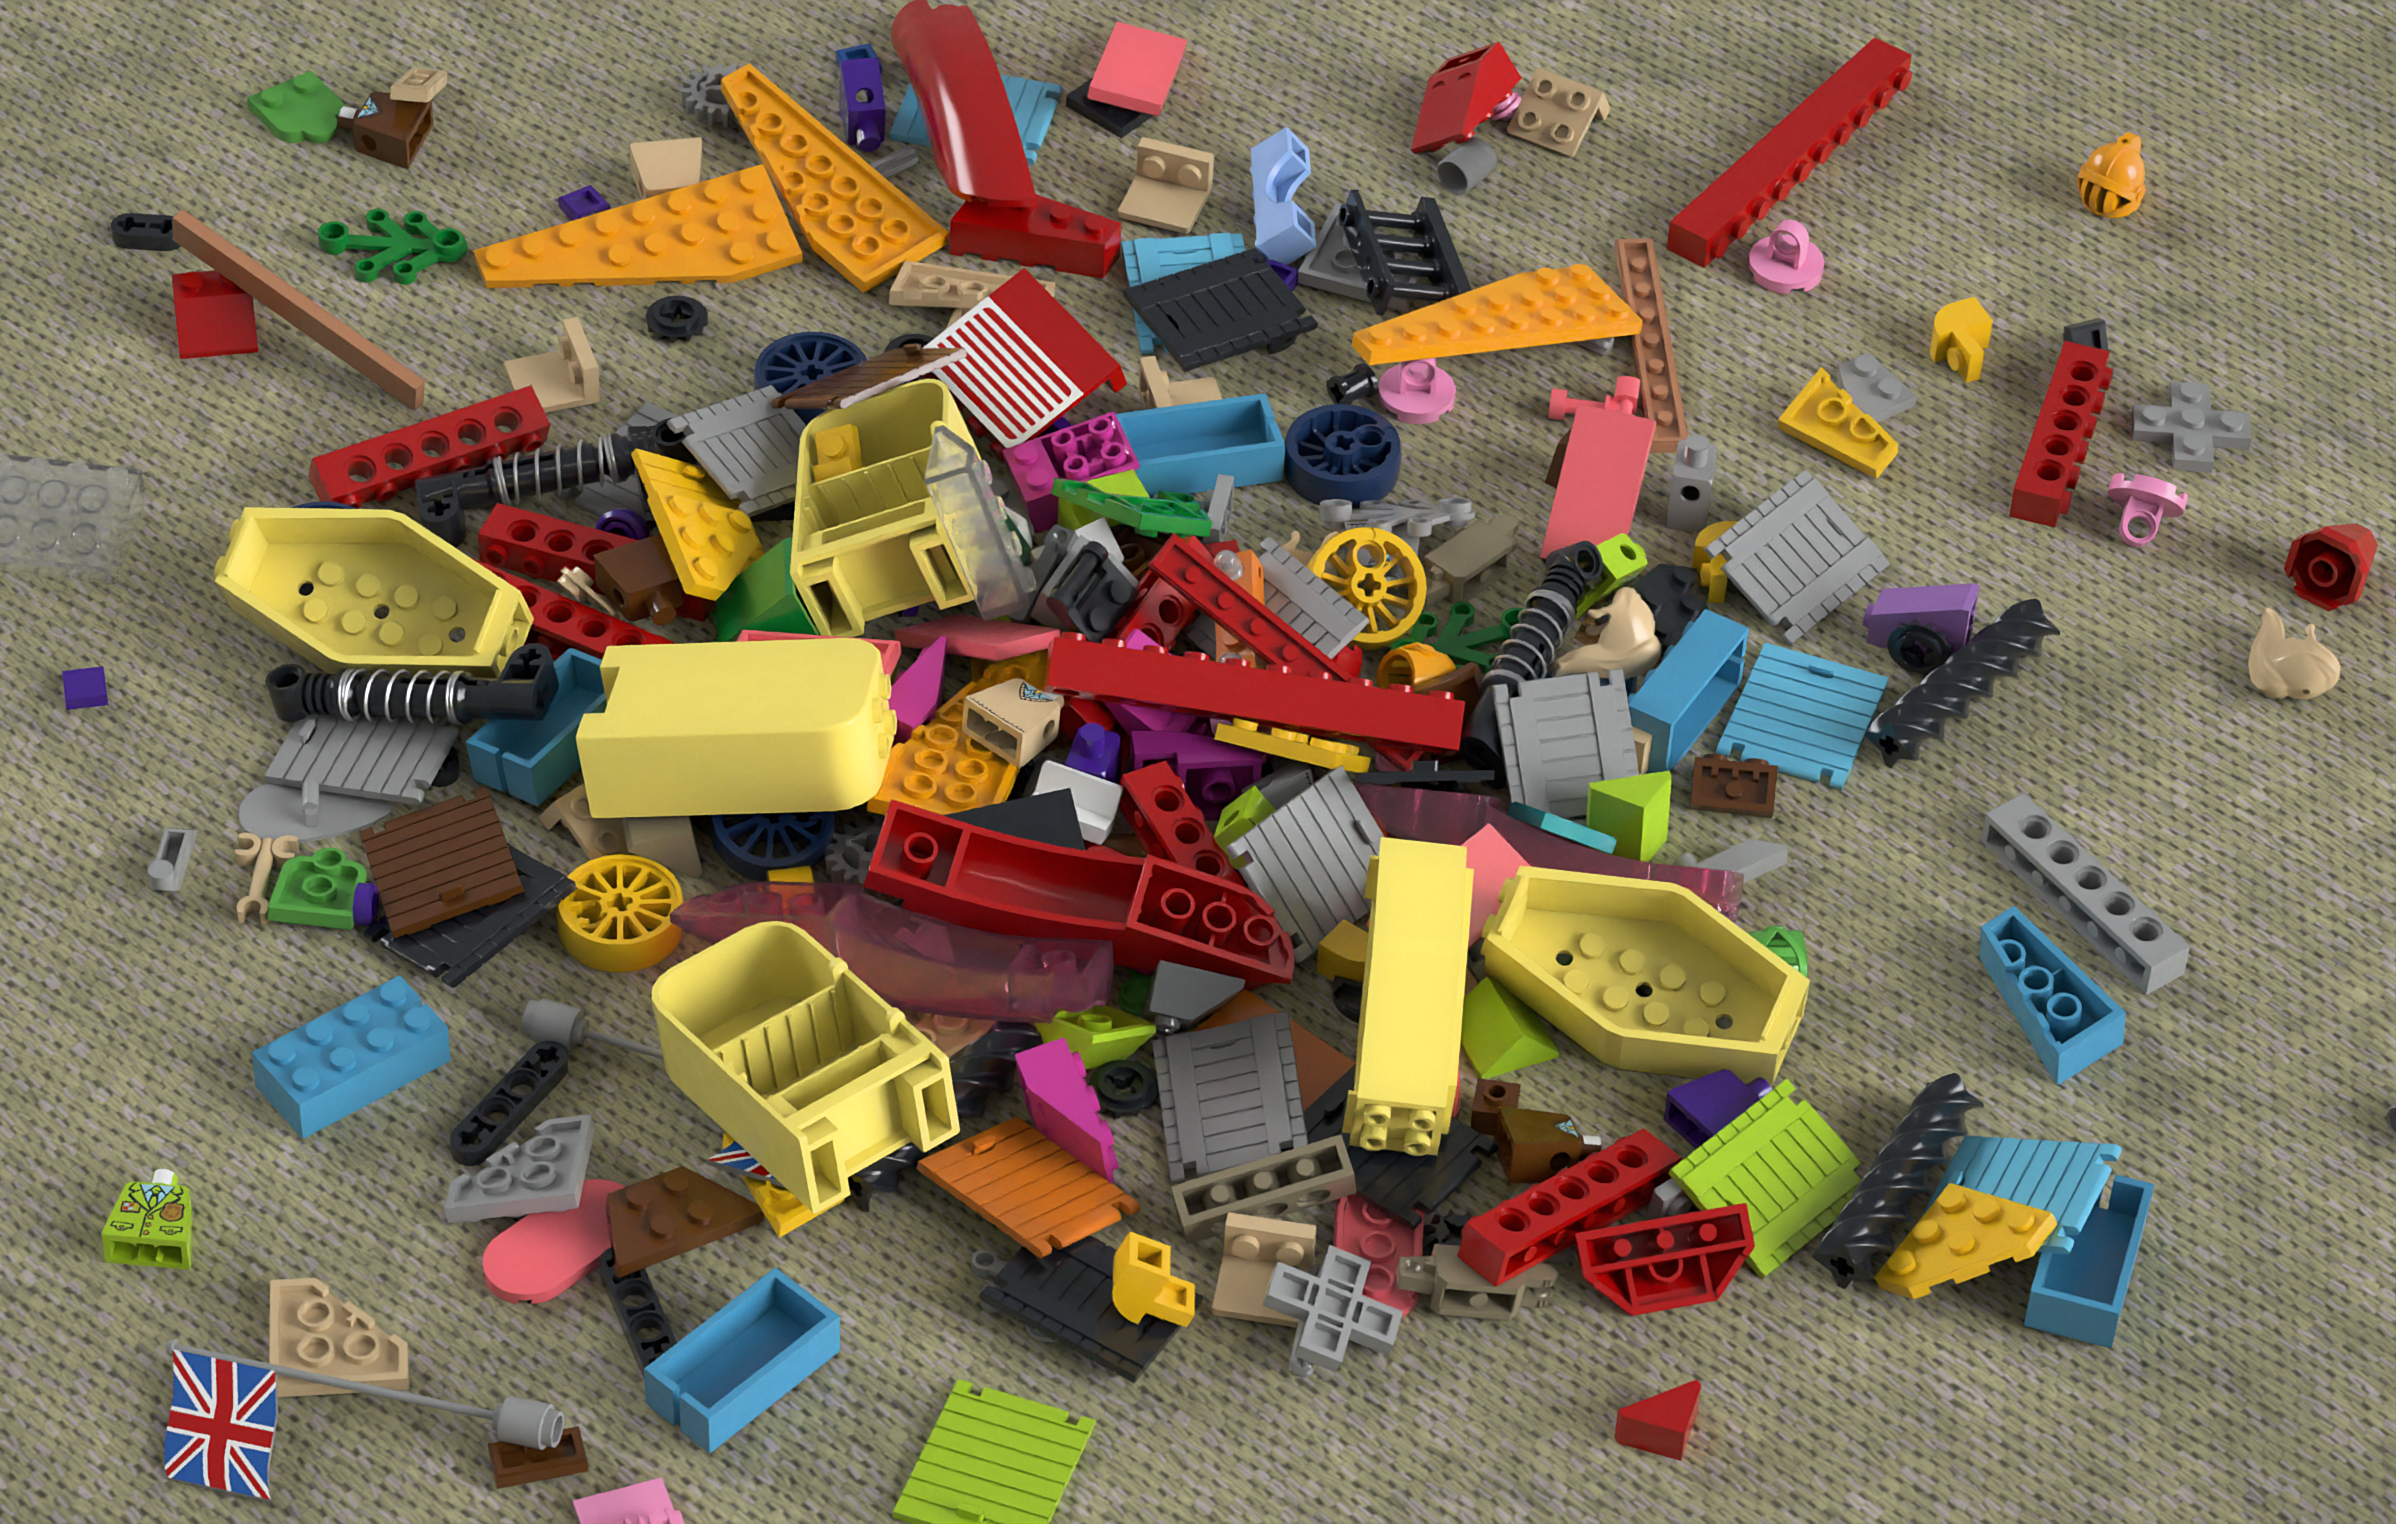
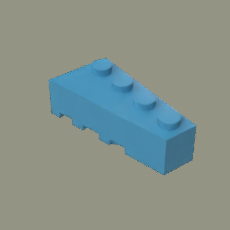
M2015 906L1981 926L1979 958L2057 1085L2123 1044L2126 1012Z

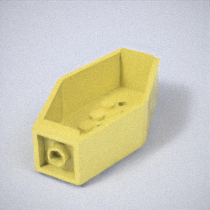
M245 507L241 518L236 519L231 526L229 533L230 545L226 555L218 559L214 570L215 583L234 611L330 674H337L341 669L364 668L370 674H374L379 669H385L391 675H394L398 670L405 669L412 676L421 670H427L433 676H436L440 671L446 670L451 674L455 671L472 673L475 677L499 678L510 655L519 647L524 646L534 620L520 590L405 514L392 510ZM305 583H310L314 586L313 592L307 596L301 595L299 593L300 587ZM379 607H388L389 614L386 618L378 619L375 617V611ZM455 630L465 631V638L462 641L453 642L451 640V634Z
M1381 837L1378 856L1370 855L1364 898L1372 899L1358 1028L1354 1091H1348L1342 1129L1343 1133H1350V1146L1363 1147L1370 1151L1382 1149L1402 1151L1414 1156L1437 1155L1441 1134H1448L1457 1088L1474 869L1466 868L1467 847Z
M1521 865L1514 879L1506 878L1498 897V901L1502 902L1498 914L1494 915L1491 913L1488 916L1481 937L1485 940L1480 954L1485 956L1484 972L1487 975L1501 982L1513 995L1602 1063L1614 1068L1698 1079L1726 1069L1730 1070L1744 1084L1762 1077L1771 1087L1773 1086L1804 1015L1810 984L1808 978L1692 891L1674 883ZM1566 953L1572 957L1573 961L1571 964L1563 966L1556 961L1558 955ZM1640 985H1647L1651 988L1652 994L1649 997H1640L1636 993V988ZM1720 1017H1727L1731 1020L1732 1026L1729 1029H1720L1716 1025V1020Z

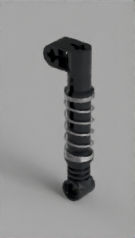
M668 418L656 424L653 430H651L652 435L650 436L645 431L641 432V438H638L637 433L631 435L632 439L628 440L627 435L621 436L617 433L602 434L599 438L598 448H594L593 443H586L580 439L578 446L565 448V446L559 443L554 451L544 452L538 448L535 455L525 457L517 452L514 459L503 461L498 456V458L488 459L485 465L416 479L419 514L424 528L456 548L463 543L467 534L464 510L491 504L496 505L497 503L511 506V500H514V503L518 505L520 498L535 495V498L540 500L541 494L556 491L557 495L561 496L563 489L577 487L579 491H582L583 485L597 482L603 487L604 475L610 477L615 485L617 482L619 484L620 482H626L630 475H635V469H637L631 456L636 448L694 465L697 463V459L682 443L683 439L687 436L683 432L674 434L666 424L668 420L672 419Z
M1589 541L1572 544L1553 551L1547 556V574L1541 586L1533 589L1528 595L1525 602L1526 609L1521 610L1518 614L1520 624L1511 627L1510 635L1512 639L1503 642L1501 646L1503 655L1494 658L1493 665L1495 670L1486 673L1480 688L1481 697L1461 733L1459 754L1475 771L1494 770V780L1485 781L1492 788L1500 789L1507 787L1493 697V685L1507 684L1509 698L1519 697L1518 682L1544 679L1547 672L1546 667L1552 664L1555 651L1562 645L1563 636L1569 632L1570 627L1574 623L1577 614L1576 604L1588 581L1597 579L1601 575L1603 569L1601 554L1597 547ZM1558 638H1559V642H1558L1557 646L1554 647V645L1556 644V642H1557V640H1558ZM1550 653H1551V657H1550L1549 661L1546 663V661H1547V659H1548V657H1549V655H1550Z
M538 643L526 644L516 649L510 655L499 678L475 677L472 673L455 671L451 674L446 670L440 671L436 676H433L427 670H421L412 676L405 669L398 670L394 675H391L385 669H379L374 674H370L364 668L341 669L337 674L306 673L305 669L300 665L286 664L272 670L267 675L265 681L277 717L286 722H296L305 719L311 714H332L341 720L353 722L362 713L369 722L374 721L376 716H386L391 723L397 717H407L411 723H414L418 717L428 718L432 724L436 723L438 718H448L455 725L468 724L473 719L540 721L546 716L559 689V681L548 647Z

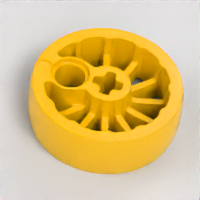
M1360 527L1340 532L1331 537L1315 552L1307 566L1309 570L1326 584L1341 588L1342 591H1337V593L1357 610L1362 611L1370 621L1366 625L1368 633L1359 632L1347 644V647L1351 650H1354V645L1361 648L1362 651H1370L1393 644V642L1403 637L1415 625L1422 613L1427 589L1423 566L1412 548L1401 538L1388 531L1378 528ZM1342 547L1348 549L1345 558L1346 564L1336 554L1337 550ZM1365 549L1370 551L1369 555L1375 560L1374 567L1366 568L1358 562V550ZM1386 554H1388L1392 560L1384 566ZM1326 560H1328L1345 579L1325 573L1324 564ZM1394 565H1399L1405 578L1386 582L1384 575ZM1362 581H1365L1366 588L1372 589L1368 596H1365L1364 589L1358 588ZM1406 586L1408 588V600L1388 594L1386 590ZM1381 602L1403 609L1405 613L1402 619L1397 620ZM1373 610L1391 630L1378 631Z
M609 855L588 861L567 876V878L575 881L577 889L556 905L557 930L565 949L582 964L607 972L637 971L662 961L679 944L685 926L684 897L677 879L661 864L636 855ZM644 927L652 929L653 931L648 932Z

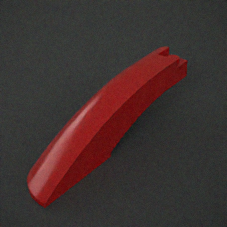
M913 0L906 4L898 12L892 24L891 42L912 84L930 140L934 162L947 188L957 197L969 202L976 200L977 196L978 200L989 202V206H1037V198L1027 159L1003 81L984 34L969 6L944 4L937 6L936 9H931L927 0Z
M894 799L890 801L863 887L903 899L901 908L1001 939L1099 962L1153 971L1158 962L1162 960L1244 979L1248 982L1290 984L1292 981L1294 951L1288 931H1283L1281 925L1274 917L1275 910L1266 901L1237 883L1147 854L1146 858L1047 844L974 826Z

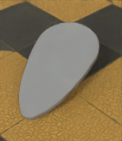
M314 780L303 782L302 788L269 783L254 789L243 799L239 807V822L244 832L256 834L260 840L264 838L276 840L281 836L293 835L298 837L299 843H305L356 832L374 825L390 815L391 805L383 799L331 793L324 790L319 791V784Z

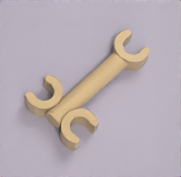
M240 833L238 837L239 848H248V850H235L236 864L241 866L255 864L249 895L240 899L237 903V918L239 923H244L247 913L257 911L260 912L261 924H266L268 922L267 907L269 904L265 897L273 861L278 867L282 868L286 861L294 858L295 853L285 852L299 851L298 837L285 835L276 840L272 838L260 840L256 834Z

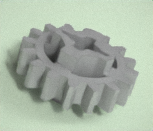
M717 63L716 67L711 69L704 65L702 66V73L690 72V79H684L682 89V105L686 107L687 115L695 114L696 122L707 119L708 126L710 127L714 126L716 122H721L724 128H728L730 121L740 125L720 90L721 79L736 71V64L733 63L729 68H723L722 63Z
M876 819L873 826H867L864 820H859L858 828L855 829L847 824L844 825L843 835L834 833L832 843L825 850L826 874H831L833 885L844 883V892L847 894L854 889H859L860 897H865L868 891H874L878 897L883 896L882 892L863 887L882 829L881 820Z

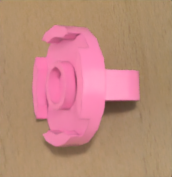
M1787 219L1783 220L1776 227L1771 236L1759 240L1752 246L1747 266L1748 270L1753 273V280L1756 284L1768 291L1790 294L1791 289L1804 288L1805 292L1811 290L1820 282L1824 271V258L1817 246L1809 242L1806 228L1795 220Z
M1435 358L1402 361L1399 365L1388 369L1381 376L1378 388V401L1385 412L1388 409L1396 414L1397 420L1412 424L1433 423L1439 420V415L1447 410L1450 412L1453 409L1456 387L1453 379L1443 369L1436 367Z
M2124 473L2115 474L2110 481L2108 496L2115 502L2125 506L2119 525V534L2125 544L2131 547L2146 546L2155 537L2161 517H2179L2184 514L2188 495L2185 492L2180 494V496L2175 495L2177 487L2173 484L2140 474H2135L2134 481L2124 480ZM2139 518L2147 523L2149 533L2145 538H2135L2129 533L2128 523L2131 519Z

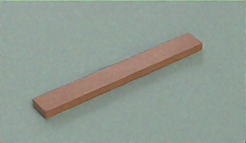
M181 209L173 217V241L228 280L234 282L235 285L415 411L424 403L425 381L420 376L185 210Z
M1615 239L1614 249L1623 301L1643 320L1640 334L1629 335L1636 378L1640 380L1639 395L1643 418L1657 422L1649 453H1676L1678 442L1686 440L1688 433L1653 239Z

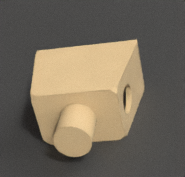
M701 137L630 143V171L641 200L701 182Z

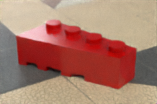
M1037 194V206L1031 207L989 206V202H982L976 196V200L972 202L965 201L950 220V255L963 257L965 252L982 255V260L997 262L998 257L1020 261V266L1032 268L1035 265L1054 266L1055 271L1102 279H1104L1120 257L1121 222Z

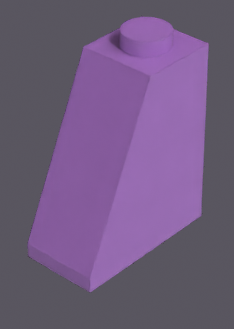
M1971 583L1882 589L1876 604L1869 603L1864 615L1863 626L1869 627L1866 643L1888 649L1887 642L1891 631H1894L1900 622L1909 625L1916 619L1921 626L1932 623V629L1935 632L1944 631L1945 641L1952 644V655L1971 640L1980 585ZM1915 640L1914 644L1919 645L1925 655L1927 647H1923L1920 641Z

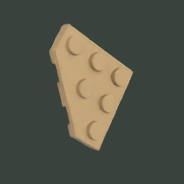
M317 1278L270 1280V1364L397 1391L409 1390V1353L406 1341L396 1334L390 1336L375 1326V1319L349 1301L344 1304L330 1294L329 1287ZM277 1375V1397L362 1393Z

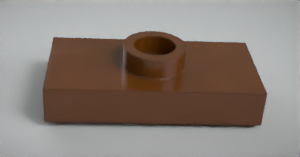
M579 1426L563 1429L561 1439L555 1448L546 1446L544 1450L503 1441L488 1443V1453L497 1489L588 1472V1461Z

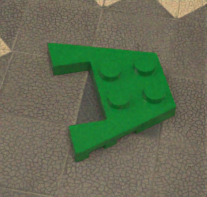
M1054 478L1051 494L1115 519L1118 523L1132 526L1137 534L1157 537L1158 531L1169 532V536L1175 533L1180 538L1191 535L1209 537L1212 520L1204 510L1199 509L1200 504L1197 501H1193L1194 496L1192 494L1159 490L1157 498L1105 493L1086 481Z

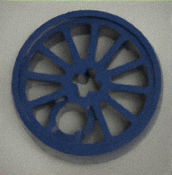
M800 332L787 335L772 342L759 355L753 374L754 391L772 385L778 393L784 395L858 363L865 362L867 358L854 343L834 334ZM794 409L793 411L807 426L812 419L826 410Z
M1325 405L1305 412L1289 427L1284 441V474L1291 488L1304 499L1320 505V502L1324 500H1347L1352 502V509L1360 508V502L1380 501L1395 487L1401 470V442L1394 426L1380 414L1355 405Z
M836 811L812 812L814 815L809 817L807 822L798 821L797 816L793 812L709 815V833L720 858L732 870L748 879L767 883V871L810 866L812 870L822 860L827 846L832 843ZM773 815L778 823H770L769 818L766 816ZM724 818L746 820L729 828H725L723 825ZM753 831V834L743 847H738L732 841L736 837ZM788 836L795 837L808 846L801 852H797ZM759 840L767 843L766 857L764 858L750 854ZM781 842L788 857L773 859V844Z

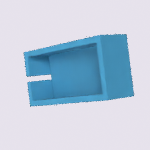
M1266 393L1115 414L1139 461L1140 467L1135 470V473L1150 498L1158 494L1159 490L1189 494L1204 492L1208 489L1214 490L1218 474L1234 476V487L1283 480L1285 444L1277 422H1274V414Z
M1705 609L1695 622H1688L1683 630L1680 641L1675 646L1670 645L1667 648L1656 670H1649L1644 678L1641 689L1636 694L1631 693L1628 696L1631 725L1652 735L1649 767L1645 774L1670 771L1671 773L1740 687L1744 666L1742 657L1746 651L1748 627Z
M569 648L553 662L559 681V689L543 720L491 719L468 739L466 746L473 779L502 792L508 788L509 795L533 805L539 806L581 767L576 734L583 714L605 712L607 702L600 671L602 660Z
M400 975L251 1052L255 1087L302 1139L451 1061L448 1026L427 1004L422 1005L421 997Z
M2115 1174L2108 1209L2100 1208L2102 1189L2078 1235L2065 1236L2070 1237L2074 1241L2070 1253H2041L2030 1291L2024 1326L2112 1348L2146 1225L2155 1184Z
M775 1267L644 1368L645 1404L673 1426L680 1422L681 1432L710 1454L840 1352V1316Z

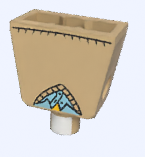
M1014 678L965 697L961 731L1011 764L1021 768L1055 740L1058 734L1060 709L1064 706L1063 695L1045 693L1023 679Z

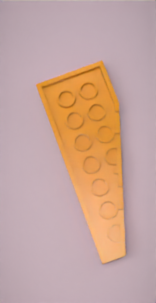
M750 63L721 79V92L812 250L863 294L898 274L905 261L918 262L949 244L950 232Z
M1574 264L1568 268H1540L1537 271L1522 272L1359 330L1353 334L1352 347L1368 365L1640 334L1643 320L1588 265Z
M1049 648L1004 659L998 665L991 664L984 670L981 680L977 683L971 681L941 706L930 723L926 726L920 724L911 733V739L905 744L897 743L891 748L881 787L876 795L868 800L867 811L886 816L891 799L940 815L1006 802L1021 768L1011 764L961 731L965 697L1014 678L1023 679L1042 691Z

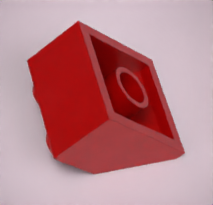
M216 270L172 274L180 359L258 352L253 297Z

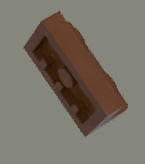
M1706 754L1703 758L1695 757L1690 809L1772 818L1778 766L1769 765L1768 761L1758 758H1749L1744 760V762L1729 761L1726 756L1720 754Z

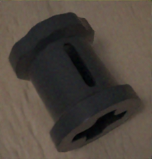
M1365 363L1355 365L1353 371L1346 375L1331 377L1327 380L1326 387L1334 404L1351 405L1352 401L1364 395L1371 397L1377 394L1379 385L1371 367Z

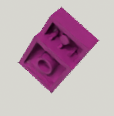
M1131 731L1129 772L1166 760L1173 773L1182 779L1185 792L1194 806L1202 811L1205 821L1219 820L1222 810L1242 795L1241 790L1244 787L1261 779V753L1247 747L1198 734L1171 731Z

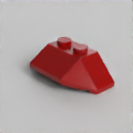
M1746 1203L1573 1234L1582 1279L1630 1317L1717 1301L1745 1259L1748 1258L1755 1248Z

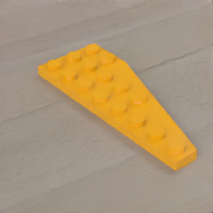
M763 164L473 250L474 260L486 288L533 287V284L559 283V287L574 286V283H595V286L655 285V281H681V284H695V280H716L717 283H733L802 262L801 249Z

